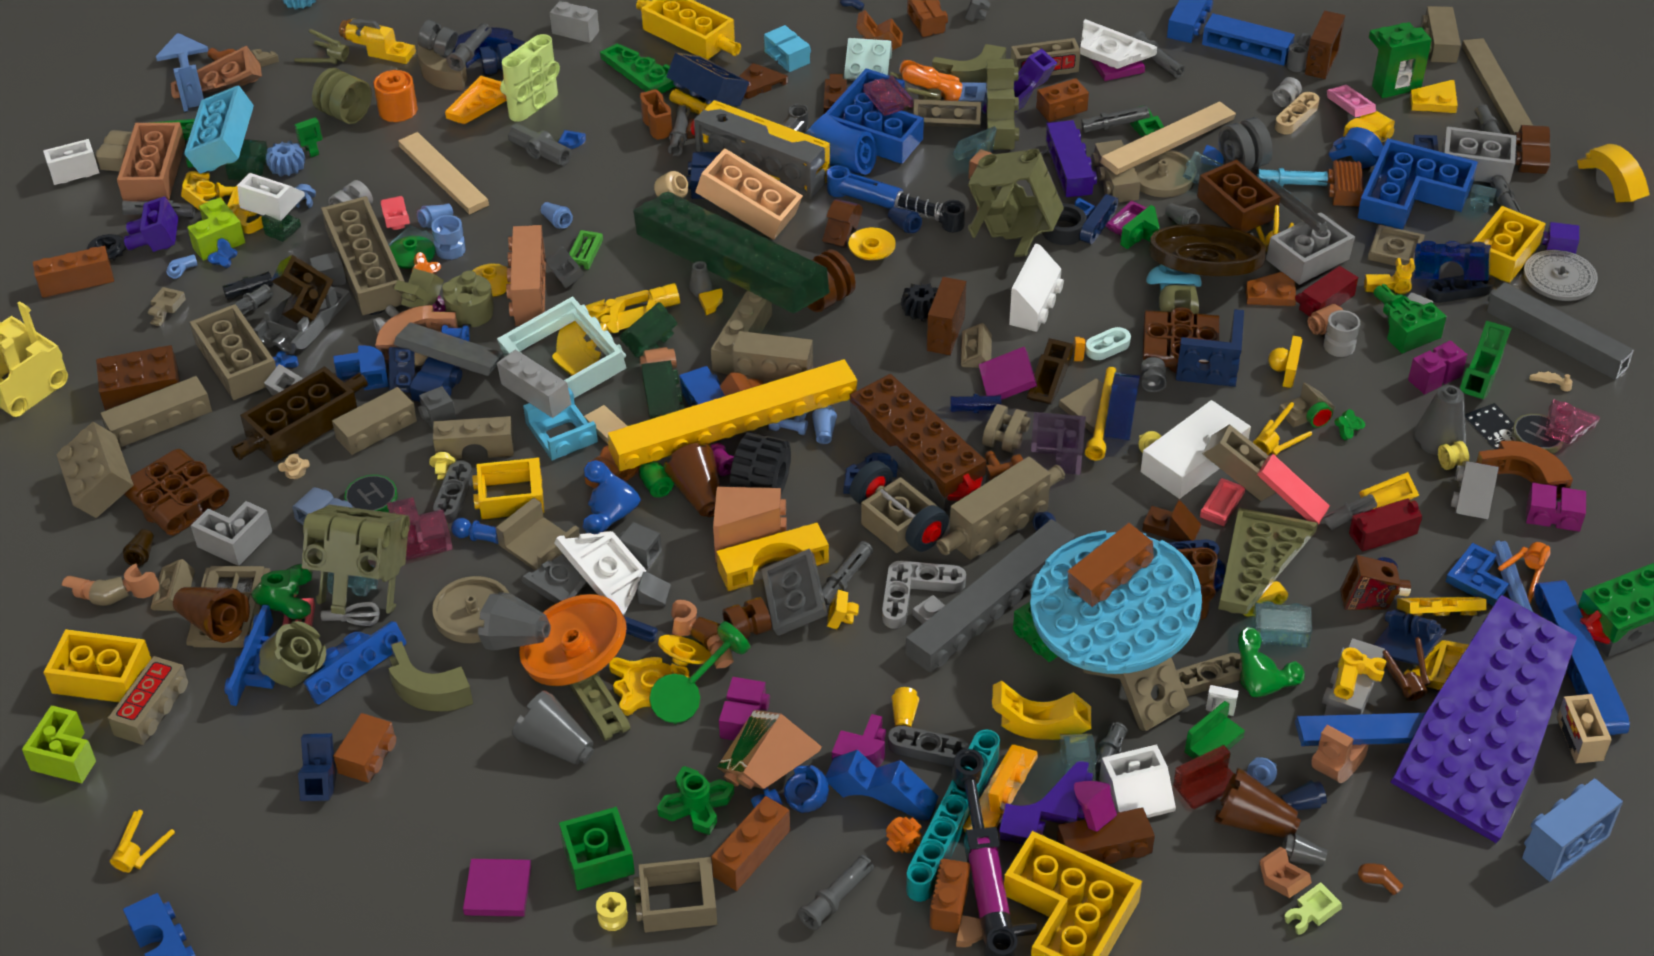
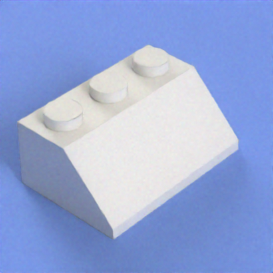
M1039 244L1034 245L1012 287L1009 325L1035 332L1038 331L1041 323L1045 324L1048 317V309L1054 307L1056 293H1061L1064 280L1061 279V268Z

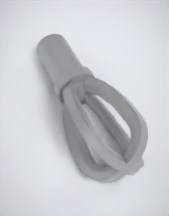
M361 602L347 607L345 615L331 613V610H322L321 620H341V622L347 621L354 625L371 626L379 620L380 611L373 602ZM370 606L374 609V611L350 612L359 607ZM374 616L372 621H359L350 618Z

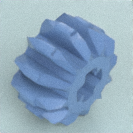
M282 141L280 144L274 143L273 147L267 149L266 163L272 174H278L280 177L283 175L290 176V174H298V170L304 169L305 154L299 143L293 144L292 141L283 143Z

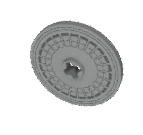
M1545 250L1535 253L1526 261L1523 271L1527 284L1533 290L1545 297L1562 301H1573L1587 297L1594 291L1598 281L1597 272L1590 262L1577 254L1561 250Z

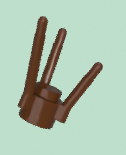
M1419 637L1415 639L1421 676L1417 675L1416 672L1403 675L1389 652L1383 650V659L1386 660L1385 667L1402 689L1406 700L1409 702L1424 697L1428 693L1425 686L1431 684L1427 676L1423 647Z

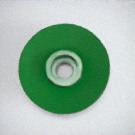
M422 236L403 237L396 240L390 246L395 261L400 268L412 269L415 266L414 256L418 252L425 255L427 262H430L435 255L433 242Z

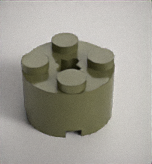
M469 270L443 284L446 312H456L458 327H463V324H471V327H478L492 318L494 309L492 289L486 278L476 275L474 271Z
M299 621L285 624L262 644L259 654V669L276 683L294 688L323 665L326 659L325 644L321 645L318 639L320 635L312 626Z

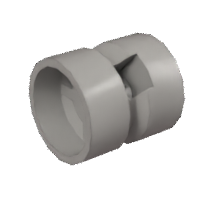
M1339 310L1330 314L1323 344L1324 349L1329 354L1337 357H1347L1355 351L1361 322L1355 313Z

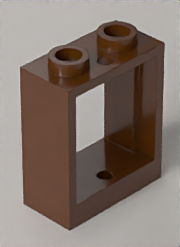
M1324 10L1310 39L1304 75L1326 80L1340 50L1346 15Z

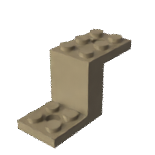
M1172 658L1151 668L1124 674H1105L1082 669L1087 674L1121 680L1139 730L1147 731L1190 706ZM1155 685H1157L1159 688V695L1156 699L1153 700L1151 697L1152 688Z

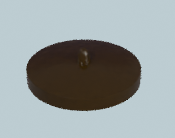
M1183 224L1165 227L1154 232L1150 239L1149 253L1156 262L1177 271L1203 276H1236L1251 273L1261 268L1265 261L1266 247L1257 237L1237 229L1207 224Z

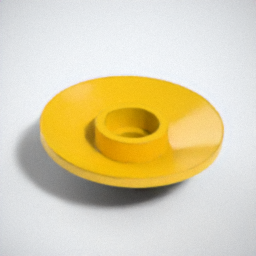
M870 227L853 233L849 238L848 245L850 251L858 258L880 260L893 253L896 242L893 235L888 231Z
M485 264L472 270L476 275L482 276L489 281L493 297L506 293V284H511L507 280L506 266Z
M663 635L659 637V647L671 656L672 661L677 665L688 666V663L704 664L711 657L709 650L691 639L677 635Z

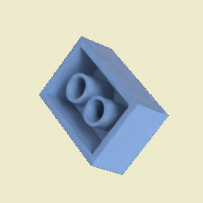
M1595 778L1586 785H1578L1569 798L1558 800L1549 813L1546 815L1540 814L1533 820L1530 825L1532 828L1531 834L1524 842L1526 848L1522 859L1549 882L1610 836L1623 801Z

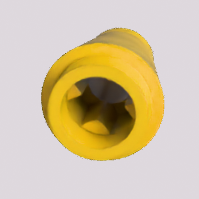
M909 687L897 688L891 697L895 727H912L920 700L917 696V691Z

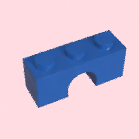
M158 893L123 909L140 948L153 942H161L157 948L145 953V956H196L191 945L186 948L184 947L183 941L187 940L180 923L173 924L172 919L176 918L169 901L163 903Z

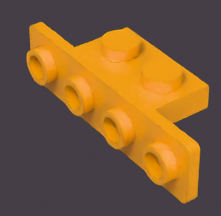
M1011 745L979 799L984 828H997L1003 818L1006 803L1011 804L1014 797L1037 760V751ZM970 815L963 826L965 833L966 830L973 829Z

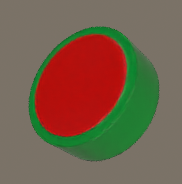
M1319 402L1308 410L1306 419L1313 427L1319 428L1331 420L1333 410L1327 403Z

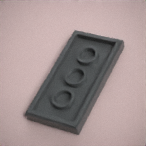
M411 322L395 337L394 345L397 347L409 349L410 351L489 376L495 369L497 362L502 359L503 352Z

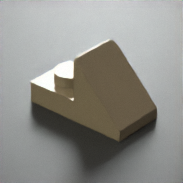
M1303 383L1300 397L1281 404L1279 407V413L1281 414L1290 402L1294 403V407L1285 417L1293 428L1308 422L1306 419L1307 412L1316 403L1325 402L1335 411V406L1320 391L1307 383Z

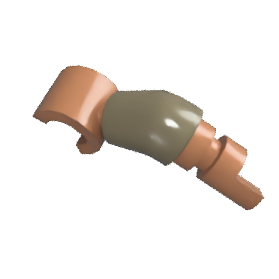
M137 564L130 566L126 570L124 579L120 576L108 580L90 581L67 576L61 585L72 588L75 597L90 600L92 604L109 606L129 596V591L137 598H146L159 590V582L153 572H145L142 575Z

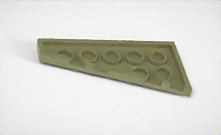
M1238 508L1218 609L1231 613L1247 614L1317 530L1318 523Z

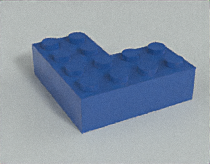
M865 68L826 112L836 121L849 128L870 132L876 142L877 156L903 164L923 140L924 118L897 109L898 106H902L904 103L905 81Z
M1387 138L1361 197L1357 218L1403 230L1415 200L1462 212L1474 182L1478 162Z

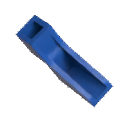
M859 750L834 757L826 774L829 785L843 798L851 795L869 796L918 820L930 819L939 797L902 760L876 768Z

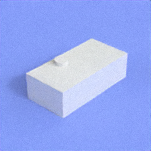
M1211 400L1143 450L1141 473L1180 499L1220 469L1202 454L1211 435L1230 424L1249 439L1251 426Z

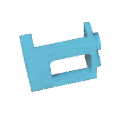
M570 388L568 390L571 405L554 418L530 403L523 405L527 426L551 460L598 442L595 422L588 423L575 405L574 394ZM568 422L573 423L576 427L552 438H549L546 431Z

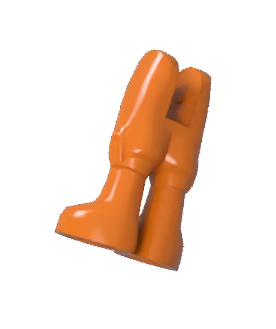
M904 60L900 64L899 71L903 80L926 89L940 90L944 101L959 100L962 92V83L959 82L958 77L939 73L933 67L923 66L911 60Z

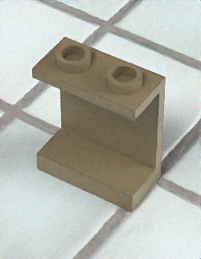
M535 498L531 499L496 527L498 545L534 570L539 569L548 560L552 561L563 554L554 544L557 537L565 536V539L579 538L580 536L577 526H573L565 532L544 518L542 504Z

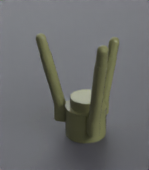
M309 29V33L330 43L314 41V44L327 48V56H330V58H295L294 62L332 63L336 65L338 61L345 62L347 60L349 47L341 44L340 41Z
M890 72V76L903 80L902 75ZM917 86L922 88L921 90L906 88L907 92L918 94V99L941 100V91L938 89H926L921 86ZM914 104L898 106L897 109L913 110Z

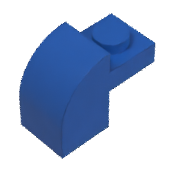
M1354 127L1349 130L1345 137H1341L1333 143L1334 146L1328 155L1332 161L1351 155L1356 163L1358 161L1361 162V167L1364 169L1376 165L1384 146L1373 132L1365 128Z
M363 345L358 346V353L333 356L336 374L340 380H347L360 372L368 383L364 390L389 387L385 359L382 352L378 349Z

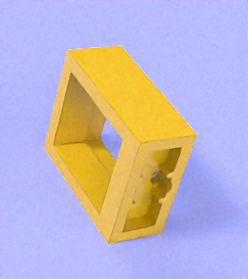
M539 458L477 464V475H472L474 491L478 490V494H473L475 510L480 509L482 520L510 517L533 498L541 502L542 511L545 513ZM529 481L531 483V493L487 498L486 486Z

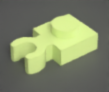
M1320 882L1297 899L1300 908L1288 910L1285 914V922L1289 924L1294 919L1300 920L1301 922L1295 926L1296 933L1300 935L1308 929L1309 922L1313 920L1320 926L1340 911L1342 904Z

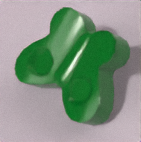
M1351 409L1344 411L1342 416L1334 421L1335 425L1339 427L1340 436L1344 441L1351 439L1354 431L1365 427L1363 419L1355 416L1354 411Z

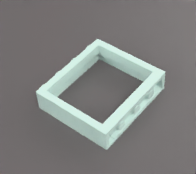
M573 296L497 338L501 352H503L505 357L515 349L520 352L576 321L606 357L564 380L567 382L568 388L573 392L574 398L626 369L624 361L626 354L622 351L621 345L614 343L611 334L607 330L603 331L595 316L591 318L584 304L580 305Z

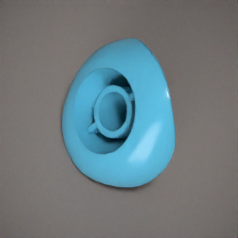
M1158 265L1153 268L1146 279L1148 284L1160 283L1161 290L1170 284H1194L1197 287L1202 285L1200 275L1177 271L1164 265Z

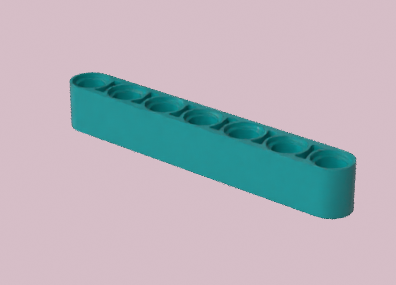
M988 729L977 732L968 748L978 751L983 758L981 779L977 784L979 799L999 759V735ZM965 766V767H962V768H963L964 770H966V771H972V770H973V769L970 768V767H966V766ZM953 780L907 869L906 892L909 898L914 901H926L932 896L936 885L940 860L951 858L964 831L963 826L970 815L966 790L957 786Z

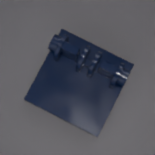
M1398 610L1387 611L1385 621L1389 625L1373 645L1387 650L1395 660L1419 666L1415 639L1417 637L1421 639L1425 660L1444 635L1446 629L1441 628L1440 624H1437L1436 620L1421 618L1418 615L1414 617L1410 613L1406 615L1405 613L1398 612Z

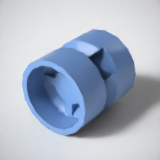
M444 215L436 218L432 222L431 229L437 256L445 260L461 257L466 250L461 220L453 215Z

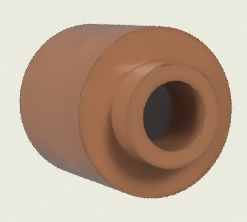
M1331 304L1313 312L1307 321L1309 329L1315 335H1324L1327 332L1326 328L1330 314L1343 309L1336 304Z
M663 347L643 351L644 356L639 357L641 370L646 371L647 375L670 372L671 369L677 368L673 348Z

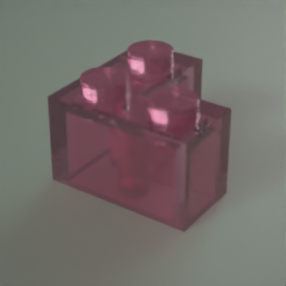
M413 497L387 503L389 513L408 515L410 518L406 560L453 549L443 509L418 515Z

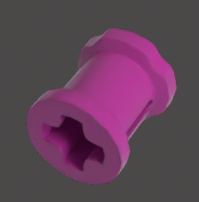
M722 443L711 445L717 472L720 476L730 475L734 456L726 452V448Z

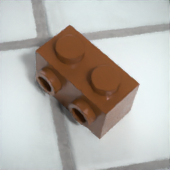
M1076 78L1038 89L1036 108L1048 122L1087 111L1089 92Z

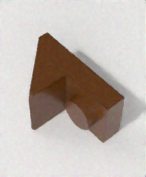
M1178 500L1173 512L1151 506L1143 522L1142 530L1178 542L1193 541L1198 536L1201 523L1182 501Z

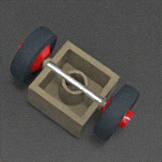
M872 461L866 464L856 474L850 486L851 497L861 505V524L896 553L909 545L919 552L927 551L936 545L937 541L943 537L949 524V517L946 512L900 477L892 482L893 473L884 463Z

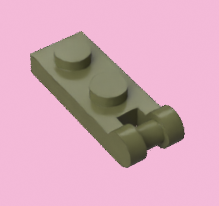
M597 673L587 679L570 684V688L594 723L604 742L613 738V734L618 732L625 733L630 730V724ZM611 718L615 720V722L613 723H606V721Z

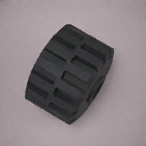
M750 431L749 433L747 432L734 455L730 473V487L781 488L782 494L791 464L789 441Z

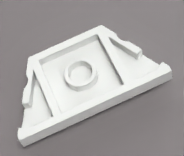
M1086 19L1083 22L1080 54L1118 69L1157 54V46Z
M613 531L600 532L596 535L591 533L580 534L579 538L565 539V536L557 537L554 544L593 590L598 595L607 597L615 602L624 616L638 589L642 573L646 572L645 568Z

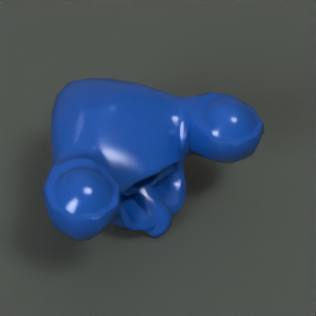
M591 461L584 467V476L591 482L599 483V486L593 489L591 499L588 501L593 514L583 520V529L586 534L596 535L600 532H605L612 524L631 513L639 505L641 499L633 487L615 476L603 462Z

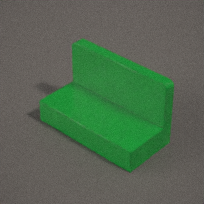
M1226 701L1222 702L1187 733L1184 753L1205 769L1244 738L1245 730L1228 718L1230 704Z

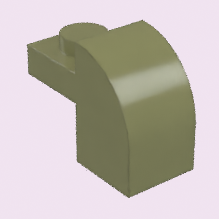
M413 268L409 282L397 280L394 289L402 294L401 305L411 308L435 304L444 280L433 273Z

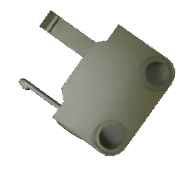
M1039 149L986 155L978 161V165L968 183L979 208L972 223L968 225L972 238L976 237L983 221H985L991 237L1002 236L1006 240L1022 238L1014 254L1015 257L1028 255V249L1035 236L1042 232L1053 231L1064 209ZM1027 180V183L1031 185L1034 195L1027 196L1024 188L1016 182Z
M330 504L317 511L308 513L303 526L302 568L308 569L311 572L314 570L321 571L319 594L316 595L317 603L322 604L326 602L328 572L334 573L331 613L346 614L349 575L373 579L381 578L382 582L388 581L386 614L393 612L396 607L394 603L396 576L399 574L400 568L406 563L407 538L410 527L409 516ZM368 560L376 561V567H372Z

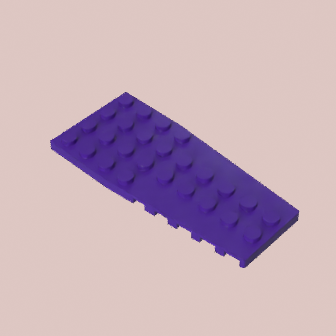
M1501 595L1422 717L1390 783L1497 843L1504 833L1532 772L1577 637Z

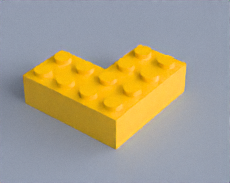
M1032 831L1005 873L1004 886L1006 897L1049 917L1032 946L1031 956H1108L1139 903L1142 881Z

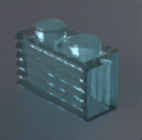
M1270 601L1255 603L1253 628L1260 633L1261 644L1308 647L1312 634L1311 607L1302 606L1298 603L1290 605L1274 604Z

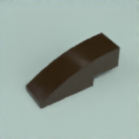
M1048 339L1044 354H1041L1034 374L1037 386L1029 389L1027 399L1050 405L1053 403L1073 355L1072 343Z

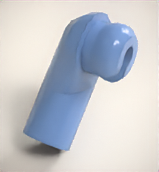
M195 255L172 260L167 267V275L170 278L177 279L181 277L187 268L198 266Z

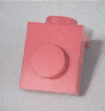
M403 196L382 199L380 201L387 228L391 227L392 230L404 228L405 224H410Z

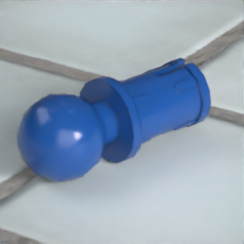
M457 518L452 523L451 532L457 538H466L470 535L471 541L478 539L495 544L498 543L496 527L480 524L477 520L471 524L465 518Z

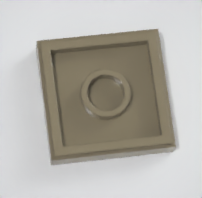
M1378 225L1369 251L1368 260L1396 266L1397 258L1401 259L1402 265H1407L1410 258H1413L1416 267L1425 235Z
M1096 378L1059 400V407L1092 434H1094L1103 383ZM1113 391L1106 426L1129 413L1131 405Z

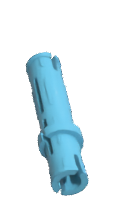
M1278 168V170H1257V173H1259L1257 177L1262 182L1275 180L1281 186L1284 184L1327 186L1325 181H1328L1327 171H1287L1284 168Z

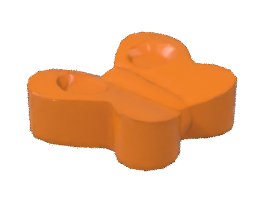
M421 252L414 256L415 266L413 268L433 274H436L441 269V265L438 262H427L425 255Z

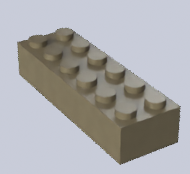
M367 196L322 207L326 232L335 252L337 251L344 274L362 316L384 310L389 305L394 307L401 305L402 294L394 288L397 280L405 281Z

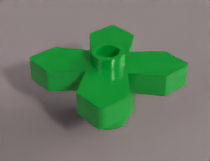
M683 766L675 777L679 793L664 795L657 806L658 816L673 822L690 815L693 830L710 835L717 824V815L713 808L729 804L735 793L734 784L721 779L709 783L703 775L699 774V771Z

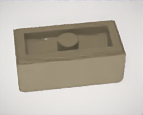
M981 323L963 330L961 366L979 368V364L991 360L992 334L985 324Z
M183 559L162 567L158 579L159 590L154 594L150 608L152 610L175 611L173 607L174 596L179 589L191 587L195 574L194 568Z

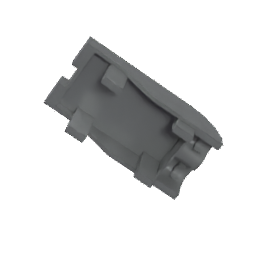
M336 286L330 287L315 320L310 323L308 317L305 316L298 323H295L282 315L290 298L288 296L280 300L275 307L270 306L264 313L265 318L257 325L254 331L264 346L273 347L277 345L285 353L294 354L297 349H304L314 341L351 299L350 291Z

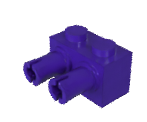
M165 196L144 203L142 218L126 223L129 235L124 237V243L129 251L147 244L153 252L168 249L175 245L178 216Z

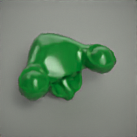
M302 564L293 565L286 570L271 571L261 577V582L250 595L261 606L269 605L270 609L281 611L291 619H304L311 613V605L307 601L295 596L299 593L300 585H304L312 580L313 572L303 569Z
M1246 627L1239 633L1238 647L1242 664L1240 673L1241 684L1249 692L1250 696L1256 698L1264 697L1280 689L1301 684L1305 677L1302 665L1293 661L1287 663L1282 670H1279L1273 660L1261 652L1258 653L1262 640L1260 633L1256 629Z

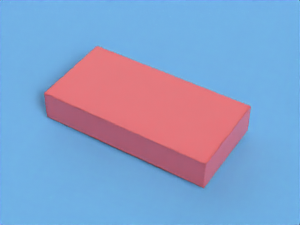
M1221 478L1202 508L1200 518L1225 526L1244 495L1245 488L1237 483Z

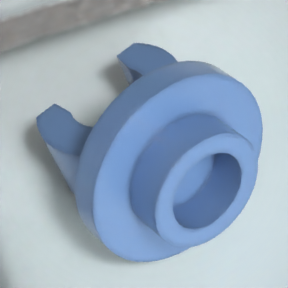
M299 184L295 188L305 193L301 200L307 199L306 204L308 208H311L313 206L312 198L315 197L316 191L310 185ZM300 201L295 205L297 208H300Z
M1257 757L1250 762L1247 773L1264 786H1268L1274 782L1277 776V764L1267 758Z

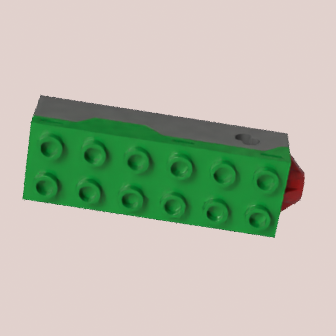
M1654 563L1582 592L1578 604L1583 616L1580 618V622L1586 625L1595 644L1607 658L1654 639Z

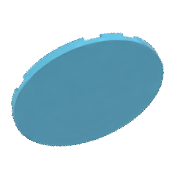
M1105 530L1089 533L1069 541L1054 551L1046 559L1045 565L1041 568L1040 572L1036 574L1031 588L1030 605L1033 623L1046 646L1058 657L1076 667L1105 674H1124L1142 671L1166 661L1180 651L1192 637L1200 619L1202 610L1201 586L1190 562L1175 547L1163 540L1158 541L1148 537L1153 541L1154 559L1146 568H1141L1132 575L1126 584H1121L1113 590L1106 600L1098 602L1093 607L1069 588L1067 571L1116 532L1106 533Z

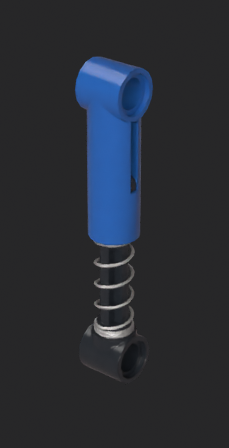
M834 165L827 170V192L833 197L849 196L888 209L901 207L906 208V210L916 211L920 213L919 215L925 214L927 218L934 217L947 232L955 233L964 229L965 205L959 200H949L944 204H939L938 202L934 204L930 203L929 199L924 201L920 200L919 196L914 198L909 193L904 195L902 188L852 174L847 167L842 165Z

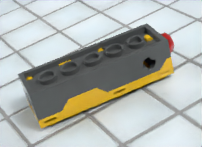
M716 100L712 101L691 123L690 130L692 135L695 136L696 152L721 153L725 148L810 199L827 183V170L830 168V143Z

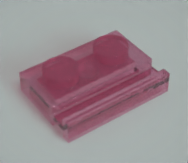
M889 76L888 80L882 78L864 84V93L884 116L904 110L905 106L913 107V99L893 76Z

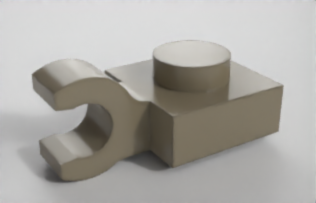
M163 287L151 300L152 307L149 309L148 314L154 316L150 323L161 326L165 321L166 313L174 314L186 300L184 292Z

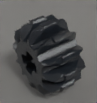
M922 282L919 285L911 283L910 288H905L901 298V306L905 316H911L912 320L917 318L921 319V321L925 318L928 319V313L938 288H932L931 283L923 285Z

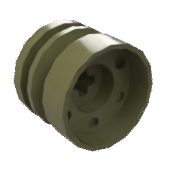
M329 68L322 72L314 84L312 102L315 108L347 124H355L361 120L371 105L372 91L370 85L364 80L337 68Z

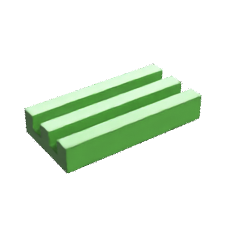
M580 230L569 252L579 267L584 265V269L589 270L602 244L603 234ZM585 237H588L587 240H586V243H584V245H583V247H582V251H581L579 257L576 258V255H577V253H578V251H579V249H580V247H581V245H582V243H583Z

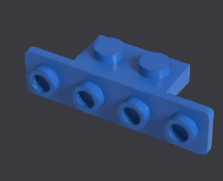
M262 605L259 614L255 615L250 635L245 637L242 653L235 660L234 671L225 682L224 691L228 695L230 705L237 706L246 685L270 689L274 687L275 681L268 675H264L259 669L260 648L264 641L269 638L268 634L273 624L269 605Z
M389 622L372 635L362 632L350 633L343 639L344 642L336 647L328 648L326 650V659L318 669V672L304 681L313 701L316 704H321L392 655L391 644L402 641L403 646H405L406 640L396 622Z

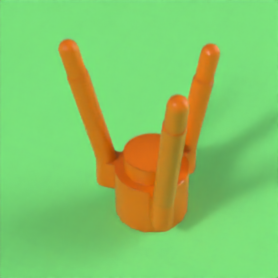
M1535 542L1529 548L1522 547L1517 554L1498 567L1499 571H1503L1523 557L1526 565L1531 569H1535L1527 594L1530 604L1534 596L1535 584L1538 583L1540 574L1550 556V546L1541 542Z

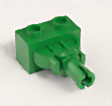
M1386 284L1375 288L1373 295L1384 304L1383 313L1388 317L1390 328L1387 340L1402 354L1442 338L1447 316L1432 302L1423 305L1419 302L1411 301L1401 294L1395 295Z

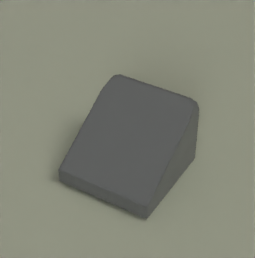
M643 572L638 587L639 604L665 607L671 584L648 572Z

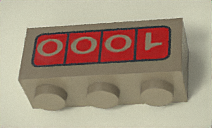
M1075 38L1011 46V59L1014 60V67H1018V72L1027 58L1041 48L1057 62L1050 76L1079 72L1080 48Z
M156 656L152 657L108 717L114 736L141 745L145 744L148 738L156 732L157 726L163 717L171 711L173 703L178 696L187 688L189 682L182 664Z

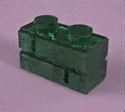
M658 302L627 328L619 338L629 347L634 356L639 358L643 355V351L659 348L656 343L660 339L664 343L675 333L672 329L678 324L674 317L668 314L667 309Z

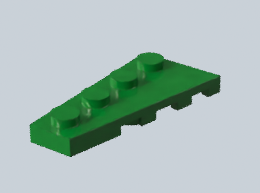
M618 43L600 51V57L604 62L645 92L656 89L662 94L676 87L673 85L674 81L666 77L670 68L667 64L661 66L655 63V59L640 57L639 52Z

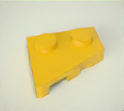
M1449 80L1411 90V111L1456 113L1458 104L1455 81Z
M1446 640L1439 642L1425 658L1426 672L1431 682L1430 685L1425 687L1441 689L1469 645ZM1419 666L1415 667L1412 671L1406 670L1404 672V675L1416 672L1417 675L1421 676Z

